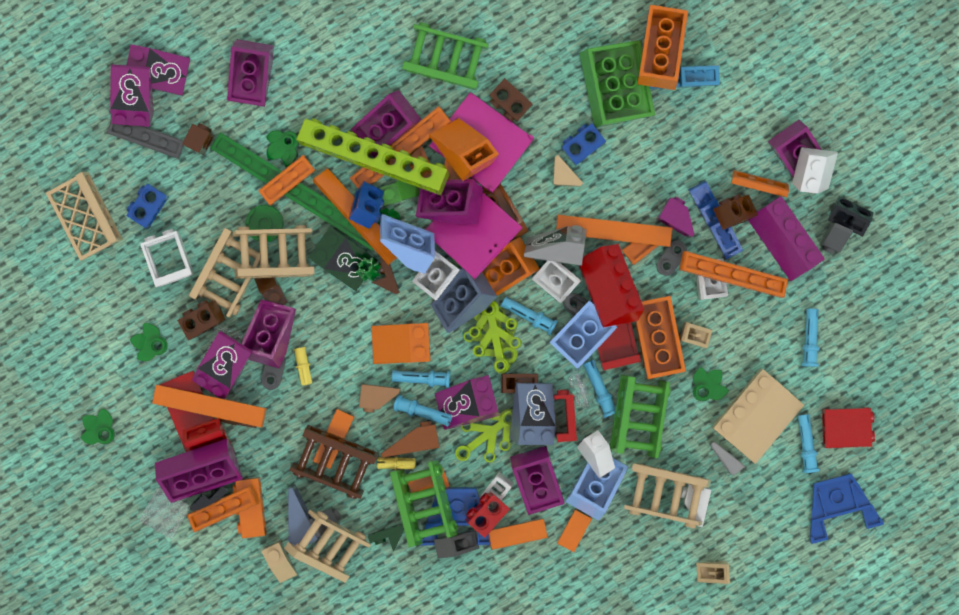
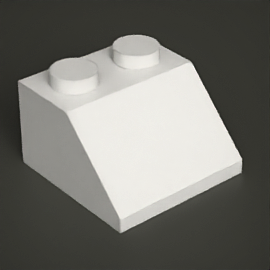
M801 147L792 184L800 192L820 193L829 189L838 152Z
M435 251V258L426 273L418 272L412 282L434 300H437L460 269Z

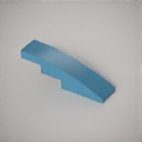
M719 65L680 67L676 88L720 85ZM650 86V89H664Z

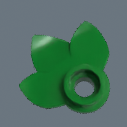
M275 130L270 132L266 136L267 140L271 143L267 149V158L271 160L281 158L286 167L290 166L297 157L296 147L299 143L296 139L298 135L293 131L283 133ZM288 137L291 139V144L286 142Z
M144 323L143 333L137 334L130 339L133 346L140 350L137 355V359L140 361H150L156 355L164 354L168 348V343L165 338L160 336L159 329L150 323ZM157 342L162 344L161 349L155 348Z
M700 367L694 373L693 380L695 386L693 388V396L698 401H707L709 398L720 400L729 392L726 387L720 385L722 370H712L706 373ZM701 388H704L706 390V393L703 396L699 394V390Z
M101 409L98 417L93 415L82 417L86 432L80 438L85 443L90 445L98 442L109 444L114 440L113 419L107 410ZM103 431L108 432V438L102 437Z

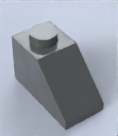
M837 223L829 224L820 245L824 247L823 250L833 255L835 252L840 253L853 230Z
M331 506L321 511L328 516V519L340 525L339 520L342 518L337 509L334 510ZM312 516L308 520L310 525H312L315 521V519ZM321 524L315 533L316 537L323 535L327 526Z
M476 530L457 533L456 536L449 538L443 536L434 539L438 558L456 557L479 549Z

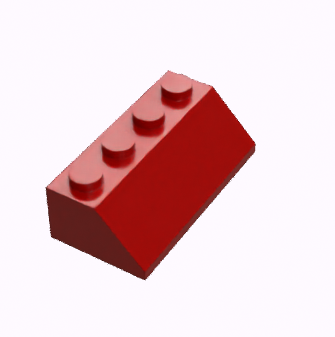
M619 244L602 246L585 255L582 260V266L579 265L602 327L638 321L644 312V307Z

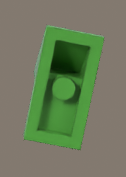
M396 181V183L379 188L384 191L382 198L384 199L383 207L419 196L418 187L402 181Z

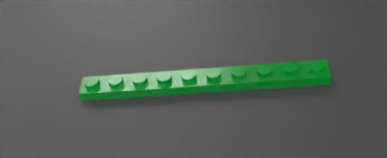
M221 132L210 148L266 184L282 172ZM299 183L285 194L286 197L372 251L374 250L332 202L310 188Z

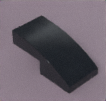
M221 486L208 498L201 494L188 509L194 511L207 507L223 497L228 491L224 486Z

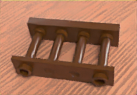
M307 425L302 435L306 437L307 443L299 464L293 462L289 471L293 472L297 477H306L347 493L346 495L350 498L361 499L364 490L359 489L367 466L375 464L379 452ZM319 442L324 444L325 450L317 470L314 471L306 468V464L314 443ZM336 449L341 451L343 456L335 477L331 478L323 473L332 450ZM354 456L359 458L361 463L353 484L349 485L341 482L350 457Z

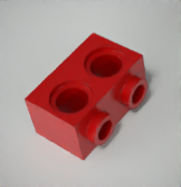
M491 491L488 494L484 493L480 497V503L475 508L472 507L467 512V517L465 518V521L484 538L510 510ZM491 502H497L495 509L488 510V505ZM477 517H484V521L481 524H475Z

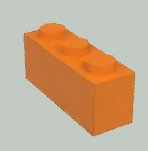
M260 477L236 481V484H233V493L252 485L259 504L236 514L240 517V522L237 523L238 534H242V538L265 536L267 531Z

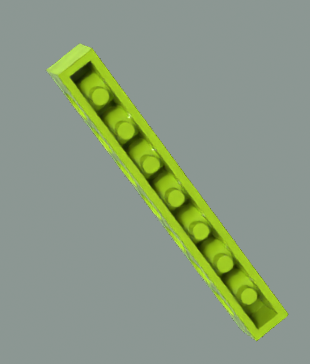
M314 118L304 120L296 139L300 145L432 193L442 194L450 175L446 166L440 163H435V165L428 163V160L423 157H411L410 153L403 150L397 152L392 150L393 148L387 144H375L374 140L364 137V139L358 138L357 134L350 131L346 133L341 132L338 127L322 125L321 121ZM319 133H325L323 139L318 140L316 137ZM338 139H342V140H343V142H342L341 145H339V146H335V145H334V142H335L336 140H338ZM354 146H360L358 152L351 151ZM372 152H378V156L376 158H369V155ZM390 158L396 159L393 165H387V161ZM407 165H414L413 170L409 172L404 170ZM425 171L432 172L430 177H422Z

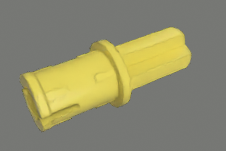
M306 347L294 349L297 362L295 367L298 368L301 385L312 384L309 369L311 364H308Z
M395 456V458L378 457L377 460L379 461L377 463L378 469H395L397 471L398 469L416 468L415 458H398V456Z

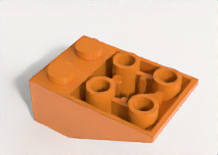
M460 118L429 135L462 181L492 165L499 155L486 137Z

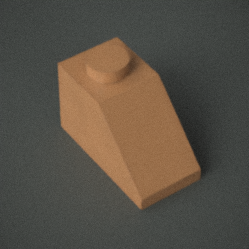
M362 384L359 407L363 408L364 412L374 413L375 409H380L399 394L401 388Z

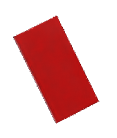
M194 370L160 384L204 395L201 386L192 381L195 374ZM167 407L185 451H191L184 444L183 430L212 421L214 417Z

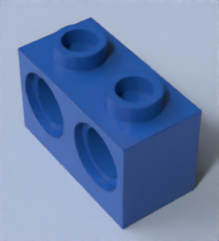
M592 123L589 126L584 124L577 130L579 132L578 135L574 138L569 136L562 142L564 146L561 149L575 166L606 142ZM588 132L593 133L595 141L587 142L585 134ZM573 144L578 145L580 153L572 154L569 150L570 146Z
M363 181L355 192L349 219L370 229L373 223H377L381 217L379 211L384 204V199H382L384 191Z
M147 183L146 186L143 185L139 189L137 200L135 202L132 201L128 206V214L126 216L144 228L149 229L169 196ZM150 192H154L156 199L150 203L147 200V195ZM140 208H144L146 214L143 218L139 219L137 211Z

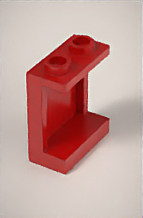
M631 322L616 325L615 331L598 348L603 371L641 362Z
M568 389L557 390V394H553L554 400L565 399L567 431L556 432L557 442L577 441L574 394L569 393Z
M869 407L822 409L823 447H872V442H875L874 430L872 431L874 412Z
M219 418L183 430L184 444L190 450L227 439L232 446Z

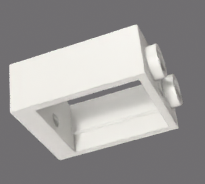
M170 229L162 232L163 236L157 238L155 235L144 239L145 242L140 244L155 287H161L194 275L179 231ZM175 238L185 269L160 277L149 247Z

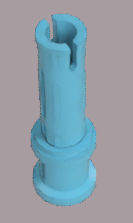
M508 296L505 297L501 304V307L533 323L532 326L534 328L538 327L546 331L549 336L558 320L553 321L544 316L543 312L536 313L508 298Z
M806 309L805 345L802 347V350H804V362L801 363V366L819 367L817 363V351H819V346H817L819 309Z
M595 360L583 364L598 397L596 402L600 404L604 413L602 415L603 418L615 414V405L612 401L613 396L608 393Z
M393 370L392 382L428 384L430 387L438 385L449 388L450 371L444 373L435 372L434 370L429 372Z
M398 395L394 403V411L408 413L410 417L416 415L447 427L452 420L451 414L420 405L417 400L411 401L403 398L402 395Z
M810 414L798 415L802 442L800 457L803 458L804 465L803 473L820 471V468L817 467L816 459L818 452L814 450Z

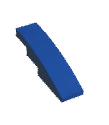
M703 181L688 189L725 259L727 260L742 252L743 249L732 227L725 230L721 228L713 210L720 205L715 199L708 183Z

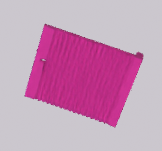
M470 92L450 120L454 121L460 118L486 137L499 153L492 165L471 176L472 179L493 193L534 140V137L527 134ZM432 141L429 147L438 154H440L442 157H444V155Z
M482 192L477 224H455L434 220L424 230L434 233V242L476 279L522 227Z

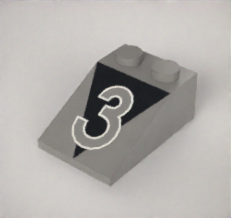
M577 225L572 227L566 226L528 237L524 257L582 266L587 229Z

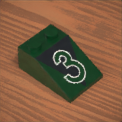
M332 227L328 228L308 256L314 263L355 291L363 282L361 276L356 273L359 270L357 263L363 261L364 257L368 260L374 258Z

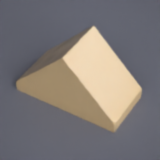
M557 155L554 158L553 185L573 187L583 185V182Z
M684 322L679 340L708 348L712 330Z
M726 561L696 563L698 582L730 584L729 564Z

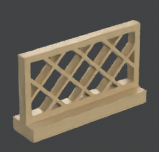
M81 172L75 175L76 177L46 192L80 261L123 240L89 172ZM76 181L80 187L78 195L69 192L71 184ZM58 191L65 193L62 203L56 202L52 194ZM68 195L77 197L75 207L66 205ZM81 199L86 200L88 203L87 212L78 209ZM64 208L73 210L71 221L64 219L62 215ZM77 212L86 214L83 225L74 222ZM89 216L96 218V229L87 226ZM73 225L82 227L80 237L73 236L71 232ZM86 229L94 231L92 242L83 239ZM98 233L105 236L107 243L103 245L95 243ZM82 242L91 244L89 252L84 255L80 250Z

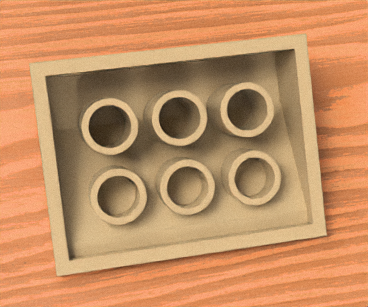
M759 369L711 428L756 464L803 408L804 404L765 370Z

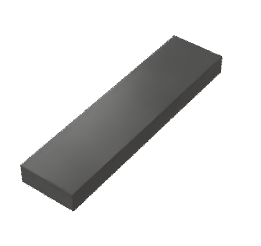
M111 121L107 130V134L180 159L184 147L182 145L184 140L145 126L112 124Z

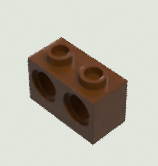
M505 78L489 95L491 98L489 102L496 109L501 107L505 111L503 115L511 122L513 120L518 122L533 106ZM499 91H506L508 98L500 100L497 94ZM513 104H520L522 111L520 113L512 112L511 107Z
M198 123L197 126L192 124L182 145L205 155L215 135L210 133L212 129L201 123Z
M738 194L732 198L724 199L719 202L720 206L713 209L722 230L758 216L749 194L743 197Z
M205 300L197 305L198 309L194 311L193 309L187 310L182 313L183 317L177 320L188 341L226 321L216 300L209 303ZM206 311L210 313V318L207 316Z

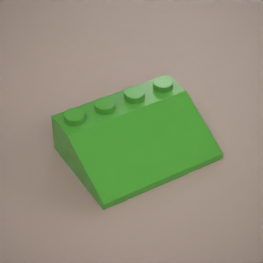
M640 40L588 48L579 53L595 128L655 116L650 86L637 84L642 57Z

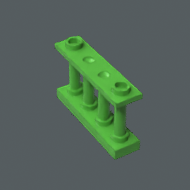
M419 22V25L414 24L413 29L419 31L412 59H409V62L404 61L403 71L477 90L479 81L475 80L476 77L474 75L481 49L488 50L489 44L485 43L486 40L477 37L472 40L431 29L429 24ZM427 33L437 36L430 65L428 64L427 67L420 65L419 58ZM444 39L456 41L449 69L443 72L438 70L439 67L437 65ZM464 43L474 46L467 75L465 74L464 77L457 75L456 68Z
M621 375L610 450L624 454V449L626 448L647 450V456L659 458L662 450L661 439L667 400L671 393L670 382L659 380L658 386L636 383V377ZM642 391L657 394L655 405L633 402V392ZM630 411L653 412L652 424L630 421ZM627 430L650 431L649 443L627 440Z
M438 460L428 462V469L406 474L404 469L390 472L409 548L423 544V538L446 532L447 538L457 535V523L453 520L442 477L443 468ZM428 476L432 477L434 487L413 493L409 492L408 483L410 481ZM436 495L439 506L417 512L414 510L413 500ZM441 513L444 525L425 530L419 529L418 519Z

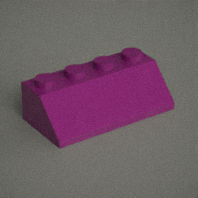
M782 196L777 197L757 211L758 216L748 220L790 282L825 260Z
M227 439L155 462L156 481L171 503L243 479L235 452Z

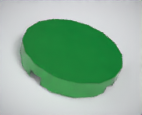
M266 204L251 209L245 222L249 230L283 229L284 227L281 213L273 206ZM250 236L254 240L259 241V236ZM267 236V242H272L278 236Z

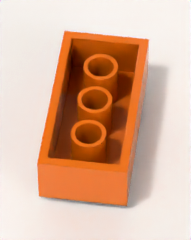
M650 5L638 85L676 90L688 10Z
M671 296L641 301L644 312L639 320L635 322L646 379L686 372Z

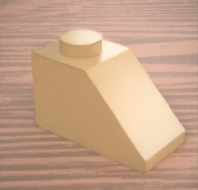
M281 540L262 550L269 568L280 583L298 575Z

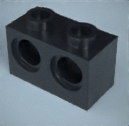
M838 196L830 211L828 221L853 230V233L863 237L872 222L874 212Z

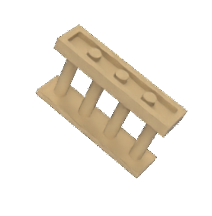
M305 225L295 226V229L249 230V227H238V230L233 232V237H240L241 266L240 269L234 271L235 279L313 276L314 267H309L306 264L305 235L311 234L312 228H306ZM286 235H297L299 259L297 267H290L287 264ZM248 236H259L261 263L259 268H251V265H249ZM267 236H278L280 260L278 268H270V265H268Z
M224 228L189 296L195 300H198L199 297H205L211 301L216 300L218 305L229 310L226 316L231 318L233 315L236 316L241 308L239 302L252 278L245 279L243 285L240 286L217 274L216 270H214L217 263H223L234 270L240 269L241 264L226 257L223 253L226 246H232L241 251L240 242L232 236L233 231ZM248 247L249 256L256 259L252 268H258L261 264L260 253ZM214 280L237 292L238 294L234 302L231 303L208 291L207 287H205L207 281Z
M633 463L632 471L637 472L636 476H638L633 504L624 505V509L629 510V513L633 515L645 513L684 522V526L690 528L702 525L703 521L696 520L701 491L704 490V487H710V479ZM648 475L655 476V480H657L651 509L640 507L644 483ZM667 479L674 480L673 484H675L669 513L658 511L663 485ZM685 483L692 484L694 489L688 518L677 515L682 488L685 486Z
M309 510L308 513L315 521L299 544L294 545L288 542L284 549L293 558L346 583L350 576L344 572V567L360 544L368 548L371 546L365 540L367 536L360 531L355 533L328 519V516L321 511L316 513ZM321 524L327 526V529L313 550L306 551V546ZM333 532L341 533L326 556L320 558L319 553ZM347 537L353 539L339 562L332 564V559Z

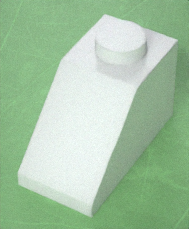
M598 430L582 440L577 448L599 478L615 469L610 446Z
M687 484V487H683L681 498H684L683 503L688 511L690 510L694 491L692 484ZM704 487V490L701 491L696 520L703 522L699 527H703L711 494L710 488Z

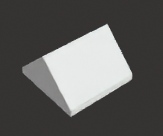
M696 275L699 300L728 296L727 283Z
M548 260L532 278L534 282L560 303L565 300L581 281L561 263Z

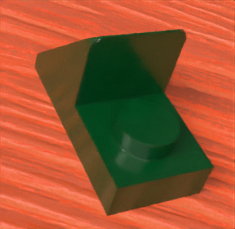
M403 523L368 534L369 542H375V545L386 542V538H389L394 552L404 531Z

